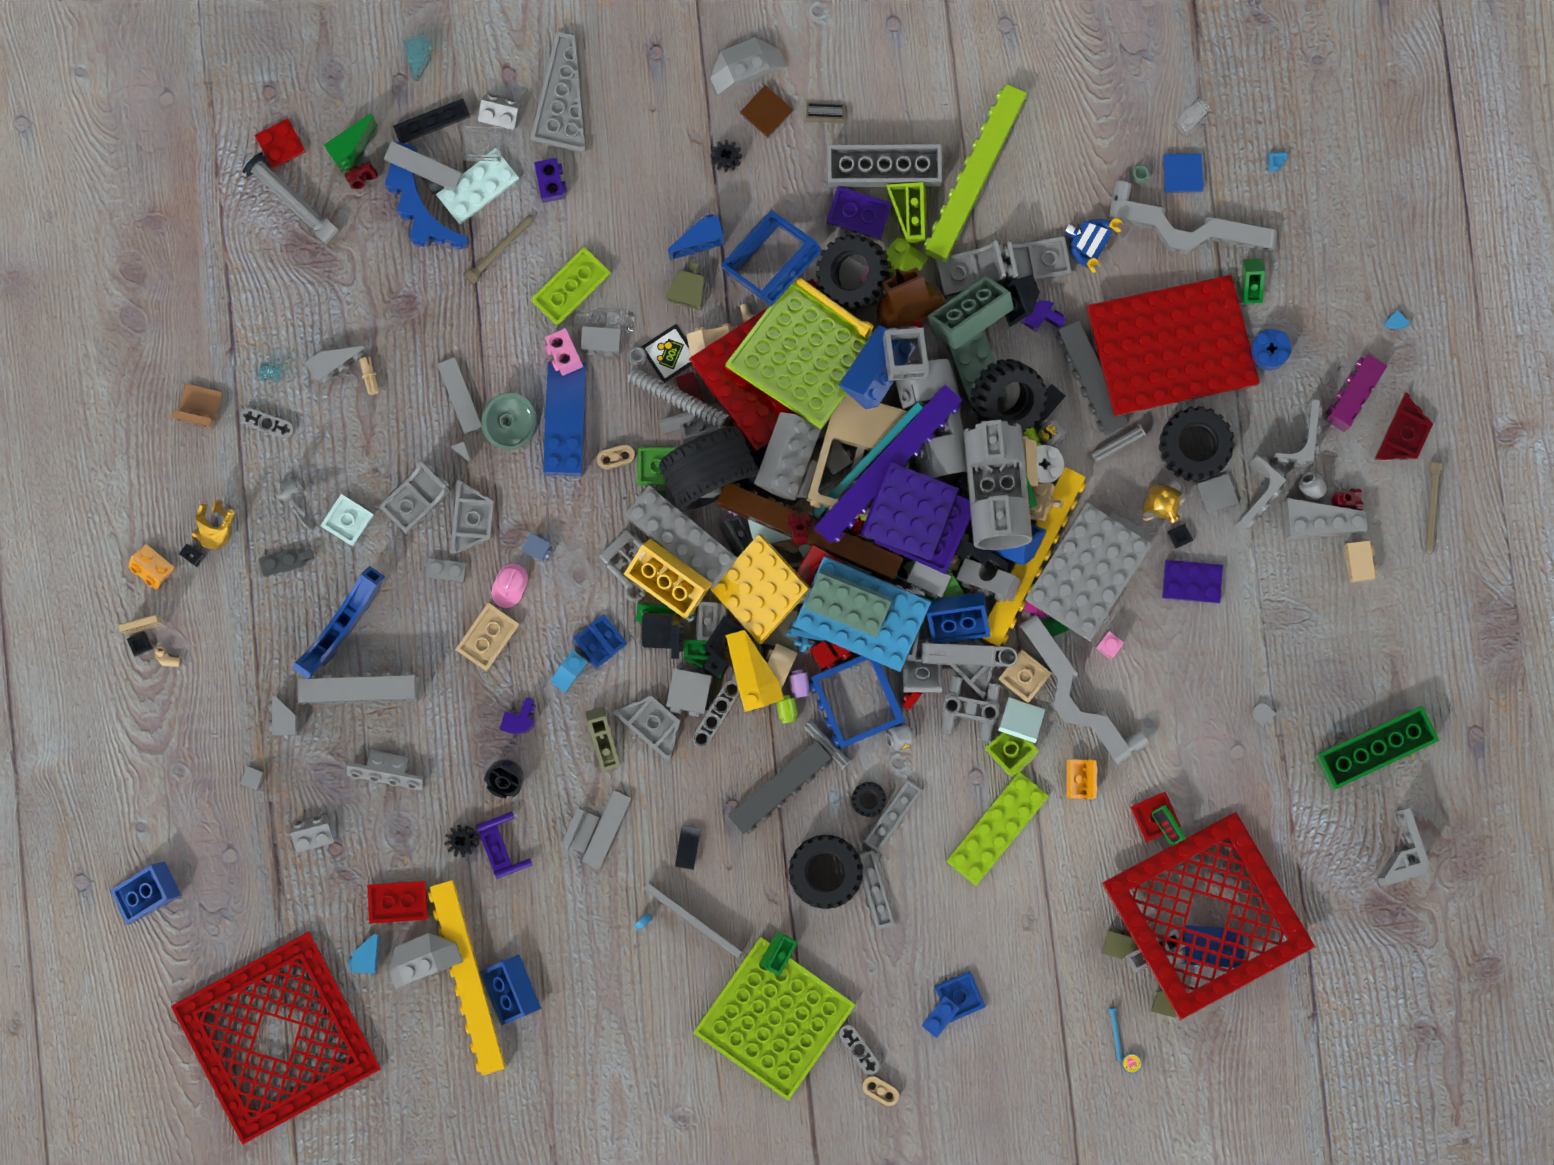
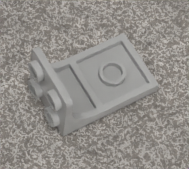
M1065 236L1023 244H1012L1010 240L1003 247L1004 254L1002 257L1003 261L1007 262L1008 267L1007 280H1011V282L1032 274L1035 281L1070 275L1072 273Z
M997 239L993 240L991 244L985 247L950 255L947 263L936 259L944 297L963 292L985 276H988L998 284L1003 283L1005 277H1007L1008 267L1006 262L1002 261V255L1004 254L1002 244H998Z
M1312 400L1306 405L1302 445L1299 452L1294 454H1273L1270 457V462H1274L1275 466L1284 467L1286 464L1293 465V468L1304 469L1305 466L1307 467L1314 461V455L1318 453V444H1315L1316 436L1319 437L1320 434L1318 418H1321L1322 415L1320 400Z
M1256 455L1249 462L1262 475L1264 490L1258 500L1235 525L1239 530H1242L1244 527L1247 529L1251 527L1258 519L1255 515L1257 513L1260 515L1270 505L1268 500H1273L1283 490L1281 485L1286 481L1285 475L1279 469H1273L1269 465L1270 462L1264 456L1259 457Z
M419 460L417 462L418 466L411 476L379 506L405 534L450 493L447 488L449 486L447 481L440 474L436 477L434 475L436 471L427 461L423 463Z

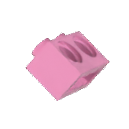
M566 328L545 337L547 342L544 345L548 355H553L555 360L551 362L556 371L560 370L562 376L583 367ZM557 343H563L560 347H555ZM564 359H570L567 363H562Z

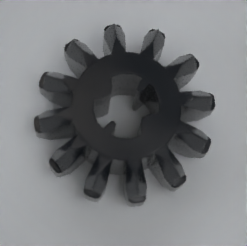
M727 139L725 140V145H722L720 141L717 142L718 147H712L715 153L710 154V158L714 159L712 165H717L718 171L724 167L725 173L728 172V167L734 171V165L740 166L739 159H742V154L739 152L741 148H735V142L728 145ZM723 154L729 155V159L723 157Z
M457 825L458 832L454 828H450L453 835H445V837L451 839L446 841L445 845H452L447 851L452 852L455 849V857L460 852L461 857L464 858L465 850L471 855L472 851L469 848H477V845L472 844V841H477L478 838H471L475 833L474 830L467 833L469 826H465L462 831L461 825ZM458 837H465L466 841L464 842L466 843L464 846L457 845Z

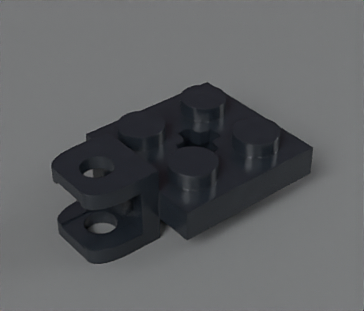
M725 616L722 617L703 647V650L710 653L704 663L703 671L713 678L718 677L727 665L733 668L729 647H726L724 642L725 639L727 640L726 635L745 630ZM746 631L751 640L754 641L752 635L748 631ZM711 664L716 665L717 669H713Z

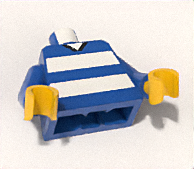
M1118 218L1113 220L1090 219L1084 221L1080 229L1069 223L1064 233L1074 238L1070 248L1076 262L1089 268L1092 273H1095L1096 270L1093 266H1101L1097 259L1113 232L1111 229L1117 233L1120 232L1121 229L1116 226L1123 224V222Z

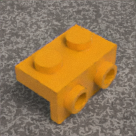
M147 544L130 558L128 564L132 573L140 576L148 586L153 587L155 590H158L161 583L175 570L173 565Z
M1067 760V799L1097 798L1098 767L1096 760Z

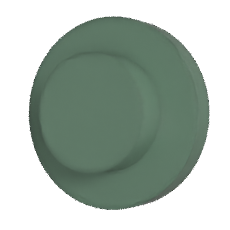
M1136 165L1131 171V177L1134 182L1143 184L1148 181L1150 171L1145 165Z

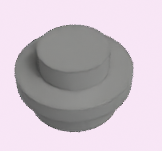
M639 346L631 348L627 355L629 362L636 366L642 365L647 358L645 350Z

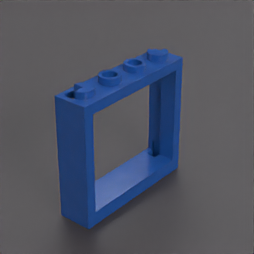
M771 210L730 256L726 258L721 267L731 278L772 306L821 253L822 249L813 238ZM780 227L803 243V245L761 290L738 274L737 271L769 236Z
M860 656L811 677L812 682L809 683L813 694L817 692L820 711H825L827 716L824 718L828 729L832 728L835 734L832 736L833 742L836 747L840 746V749L905 722L881 664ZM870 660L895 719L844 741L819 681Z

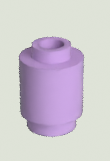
M803 669L791 671L792 675L788 677L794 698L809 696L811 689L807 672L803 673Z

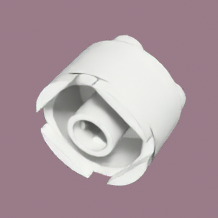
M1049 445L1037 446L1038 483H1054L1063 472V457L1057 448ZM1042 462L1048 464L1046 470H1044L1042 466H1039Z

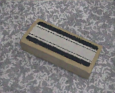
M807 102L806 122L844 123V104Z

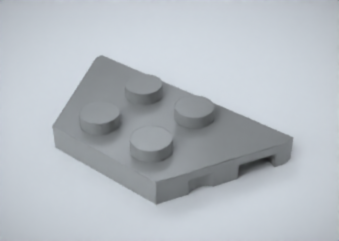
M457 480L450 554H456L491 540L494 501Z
M978 639L941 643L984 646ZM949 665L981 698L985 696L994 667Z
M652 696L614 710L613 714L665 760L670 761L680 725L678 718Z

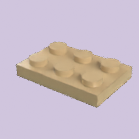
M487 603L455 650L488 672L520 624L490 603Z

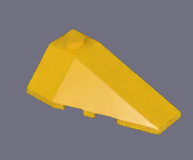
M742 630L727 634L728 647L745 712L783 700L784 696L778 678L759 653L747 632Z

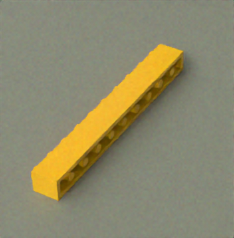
M1067 467L1063 469L1053 492V499H1062L1063 507H1051L1046 521L1037 520L1035 526L1045 529L1046 534L1036 555L1025 565L1015 563L1010 574L1015 575L1021 580L1012 602L1005 600V602L996 601L988 616L990 637L978 639L996 647L1005 645L1009 637L1006 633L1009 628L1013 629L1017 618H1015L1017 611L1021 612L1026 604V601L1023 600L1025 595L1034 586L1032 584L1034 578H1038L1041 574L1043 560L1047 561L1052 553L1049 548L1052 543H1057L1061 535L1058 531L1061 526L1065 527L1069 519L1066 516L1069 509L1073 510L1078 500L1075 499L1077 493H1082L1087 484L1084 482L1085 476Z
M451 880L431 886V891L428 892L430 902L435 904L436 910H433L435 920L440 922L441 929H438L439 935L444 939L457 943L464 961L449 967L451 977H455L457 985H454L457 997L460 996L462 1004H459L462 1016H466L467 1023H464L466 1032L471 1034L472 1042H470L472 1053H476L478 1059L475 1061L476 1069L482 1075L503 1070L506 1068L455 881Z

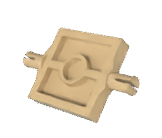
M1038 483V487H1031L1038 505L1029 508L1030 520L1046 521L1051 507H1063L1062 499H1053L1055 489L1053 483Z

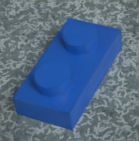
M945 995L921 1026L937 1038L961 1009V1006Z

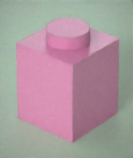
M1108 631L1095 649L1111 660L1124 642Z

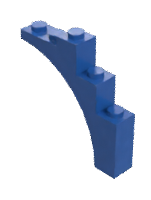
M396 142L401 146H404L412 151L417 152L415 146L401 142ZM390 163L385 186L389 189L388 192L397 195L402 193L397 212L401 216L400 218L412 221L414 219L409 235L413 245L418 247L430 246L431 239H433L434 243L440 245L449 243L452 244L451 247L456 249L468 248L470 242L468 237L455 233L440 224L423 205L418 194L415 173Z
M371 566L365 569L330 623L308 650L295 662L292 668L309 679L322 665L325 666L335 656L341 642L352 632L359 617L369 609L385 576Z

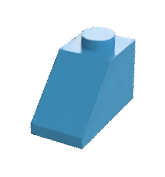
M572 650L550 682L566 693L589 665L588 661Z
M373 934L349 957L348 966L352 968L351 972L377 973L380 934Z

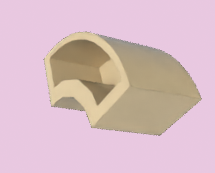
M730 323L720 325V328L705 329V327L693 329L694 332L687 334L690 356L698 353L737 326H731Z
M776 644L774 650H769L766 660H768V666L778 678L782 689L798 653Z

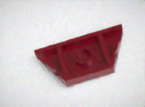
M1406 392L1374 458L1375 460L1417 459L1433 423L1423 414L1421 408L1412 401L1410 395Z

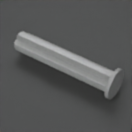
M1138 424V427L1092 452L1091 455L1094 461L1098 462L1141 437L1146 438L1147 436L1142 426Z
M812 721L805 725L804 729L841 766V771L852 761Z

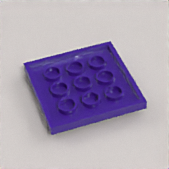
M888 461L861 535L931 561L959 488Z
M956 494L931 561L877 540L875 543L946 574L971 518L970 500Z

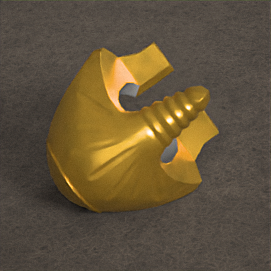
M1149 485V494L1142 510V519L1148 522L1157 518L1168 519L1169 523L1178 521L1180 516L1177 511L1184 502L1185 494L1170 486Z
M220 499L214 501L212 507V514L219 521L218 528L213 527L205 517L207 503L200 504L195 515L199 529L194 530L192 539L198 540L204 548L211 550L221 549L229 541L235 514L233 509H230L228 512L222 510L223 501Z

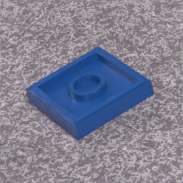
M1202 153L1163 155L1164 193L1203 192Z
M970 971L934 986L940 1001L947 995L961 1006V1009L950 1022L985 1008V1004Z

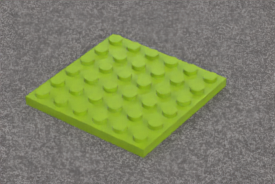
M793 282L772 306H769L727 361L725 367L819 429H822L846 397L847 393L838 385L872 332L866 338L859 334L856 326L804 290L796 282Z
M760 937L693 1033L789 1101L856 1004L791 958H789L780 976L761 967L759 963L770 943Z

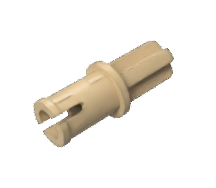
M371 357L359 359L363 373L362 379L365 380L368 394H378L377 374L374 372Z

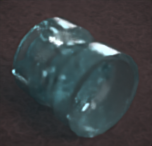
M261 362L259 380L266 381L271 379L272 382L279 383L282 372L281 364L275 363L272 366L268 362Z

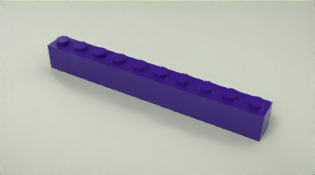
M946 384L942 386L813 529L830 544L833 541L837 543L844 536L842 531L846 527L850 529L857 522L855 517L859 513L864 514L870 507L868 503L876 495L888 461L906 468L909 465L907 460L911 456L916 457L921 452L922 448L920 446L925 441L927 443L931 441L935 436L933 432L936 428L939 427L941 429L948 422L947 416L950 413L954 415L961 408L959 403L962 399Z

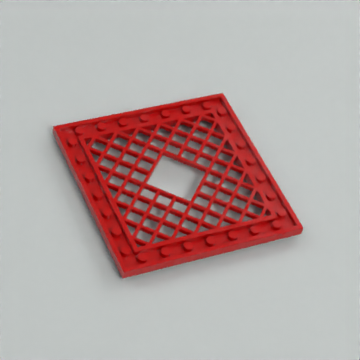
M1237 812L1102 882V886L1179 1021L1315 948L1310 936ZM1226 839H1228L1231 844L1226 843V842H1223V841H1225ZM1218 844L1216 853L1206 851ZM1221 845L1231 848L1229 857L1219 854ZM1234 850L1241 861L1232 858ZM1201 853L1199 862L1190 860ZM1204 854L1214 856L1212 866L1202 863ZM1217 858L1228 861L1226 870L1215 867ZM1185 862L1182 871L1174 869V867ZM1231 862L1241 865L1239 874L1229 871ZM1188 863L1198 866L1196 875L1185 872ZM1201 867L1211 869L1209 879L1199 876ZM1244 867L1247 870L1250 877L1242 875ZM1168 871L1166 880L1157 878V876ZM1214 871L1224 873L1222 883L1212 880ZM1171 872L1181 874L1179 884L1169 881ZM1227 875L1237 877L1235 887L1225 884ZM1184 876L1194 878L1192 888L1182 885ZM1241 879L1251 881L1249 891L1238 888ZM1151 880L1149 889L1140 886ZM1154 880L1165 883L1162 893L1152 890ZM1197 880L1208 882L1205 892L1195 889ZM1211 884L1221 886L1219 896L1208 893ZM1254 884L1257 887L1260 894L1252 892ZM1167 885L1178 887L1175 897L1165 894ZM1224 888L1234 890L1232 900L1222 897ZM1134 889V893L1132 896L1130 891ZM1181 889L1191 891L1189 901L1178 898ZM1137 890L1148 892L1145 902L1135 899ZM1194 892L1231 903L1222 939L1185 928ZM1237 892L1247 894L1245 904L1235 901ZM1151 893L1161 896L1159 906L1148 903ZM1250 896L1261 898L1259 908L1248 905ZM1164 897L1174 900L1172 910L1162 907ZM1177 901L1188 904L1185 914L1175 911ZM1263 901H1265L1270 911L1262 909ZM1137 903L1144 905L1143 912H1141ZM1234 905L1244 907L1242 917L1232 914ZM1147 906L1158 909L1155 919L1145 916ZM1247 908L1257 911L1255 921L1245 918ZM1160 911L1171 913L1169 923L1158 920ZM1260 913L1271 915L1268 925L1258 922ZM1174 914L1184 917L1182 927L1172 924ZM1230 918L1241 920L1238 930L1228 927ZM1273 918H1275L1280 928L1272 926ZM1146 920L1154 922L1152 930ZM1244 922L1254 924L1252 934L1242 931ZM1157 923L1167 926L1165 936L1155 933ZM1257 926L1267 928L1265 938L1255 935ZM1170 927L1181 930L1178 940L1168 937ZM1227 930L1237 933L1235 943L1225 940ZM1270 930L1281 932L1278 942L1268 939ZM1183 932L1194 934L1192 944L1181 941ZM1197 935L1207 938L1205 948L1195 945ZM1240 935L1251 937L1248 947L1238 944ZM1283 935H1285V937H1286V939H1287V940L1284 941V942H1282ZM1156 937L1164 939L1162 947ZM1210 939L1221 942L1218 952L1208 949ZM1254 939L1264 941L1262 951L1252 948ZM1167 940L1177 943L1175 953L1165 950ZM1267 943L1276 945L1265 951ZM1180 944L1191 947L1188 957L1178 954ZM1224 944L1234 946L1232 956L1221 953ZM1237 948L1247 950L1245 960L1235 957ZM1193 949L1204 951L1202 961L1191 958ZM1250 952L1260 954L1248 961ZM1207 953L1217 955L1215 965L1205 962ZM1166 954L1174 956L1172 964L1170 963ZM1220 957L1230 959L1228 969L1218 966ZM1177 958L1187 960L1185 970L1174 967ZM1233 961L1243 963L1232 969ZM1190 962L1200 964L1198 974L1188 971ZM1203 966L1214 969L1212 978L1201 975ZM1217 970L1226 972L1225 974L1215 978ZM1176 972L1183 973L1182 982ZM1186 975L1197 978L1195 987L1184 984ZM1200 979L1209 981L1198 988Z
M310 931L171 1006L242 1145L381 1070L372 1049ZM301 958L303 964L297 963L295 961ZM289 965L287 974L278 971ZM293 965L303 967L300 978L290 975ZM306 970L312 981L303 979ZM272 974L270 983L260 981ZM276 974L286 977L283 987L273 984ZM289 978L299 981L296 991L286 988ZM302 982L312 985L309 995L299 992ZM255 983L253 992L243 990ZM259 983L268 986L266 996L255 994ZM272 987L282 990L279 1000L269 998ZM315 987L322 999L312 996ZM285 991L295 994L292 1004L282 1002ZM238 993L235 1002L226 999ZM241 993L251 995L248 1006L238 1003ZM298 995L308 998L305 1008L295 1006ZM254 997L264 999L261 1010L251 1007ZM311 999L321 1002L318 1012L308 1010ZM267 1001L278 1003L274 1014L264 1011ZM220 1002L218 1011L208 1009ZM224 1002L234 1005L231 1015L221 1012ZM324 1004L330 1016L321 1013ZM280 1005L291 1007L288 1018L278 1015ZM237 1006L247 1009L244 1019L234 1016ZM294 1009L304 1011L301 1022L291 1019ZM250 1010L260 1013L257 1023L247 1020ZM203 1011L202 1017L200 1018L198 1014ZM206 1012L217 1014L214 1025L204 1022ZM307 1012L317 1015L314 1026L304 1023ZM263 1014L299 1024L288 1062L252 1051ZM220 1015L230 1018L227 1029L217 1026ZM320 1016L330 1019L327 1030L317 1027ZM233 1019L243 1022L240 1032L230 1030ZM333 1021L339 1033L330 1031ZM246 1023L256 1026L253 1036L243 1034ZM204 1025L212 1027L210 1036ZM303 1026L313 1029L310 1039L300 1036ZM216 1029L225 1031L223 1042L213 1039ZM316 1030L326 1032L323 1043L313 1040ZM229 1033L239 1035L236 1046L226 1043ZM329 1034L339 1036L336 1047L326 1044ZM242 1037L252 1039L249 1050L239 1047ZM299 1039L309 1042L306 1052L296 1050ZM342 1039L348 1050L339 1048ZM214 1043H217V1044H220V1045H221V1048H220L219 1053H218V1051H217V1049H216ZM312 1043L322 1046L319 1056L309 1054ZM225 1046L234 1049L232 1059L222 1057ZM325 1047L335 1050L332 1060L322 1057ZM238 1050L248 1053L245 1063L235 1060ZM338 1051L348 1054L345 1064L335 1061ZM294 1053L305 1055L302 1065L291 1063ZM251 1054L261 1057L258 1067L248 1064ZM352 1056L354 1062L349 1064L350 1057ZM307 1057L318 1059L315 1070L305 1067ZM264 1058L274 1061L271 1071L261 1068ZM222 1060L230 1062L228 1071ZM321 1060L331 1063L328 1074L318 1071ZM277 1062L287 1065L284 1075L274 1072ZM234 1063L244 1066L241 1076L231 1074ZM334 1064L344 1067L331 1074ZM290 1066L300 1068L297 1079L287 1076ZM247 1067L257 1070L254 1080L244 1078ZM303 1070L313 1072L311 1083L301 1080ZM260 1071L270 1074L267 1084L257 1082ZM316 1074L326 1076L322 1080L314 1083ZM273 1075L283 1078L280 1088L270 1086ZM231 1077L239 1079L237 1088ZM286 1079L296 1082L293 1092L283 1090ZM242 1081L252 1083L250 1094L240 1091ZM299 1083L309 1086L297 1093ZM256 1085L266 1087L263 1098L253 1095ZM269 1089L279 1091L276 1102L266 1099ZM282 1093L292 1095L287 1099L279 1102ZM240 1095L248 1097L246 1105ZM251 1098L261 1101L259 1111L249 1109ZM265 1102L274 1105L262 1112ZM249 1112L255 1113V1114H257V1115H255L254 1117H251V1115H250Z

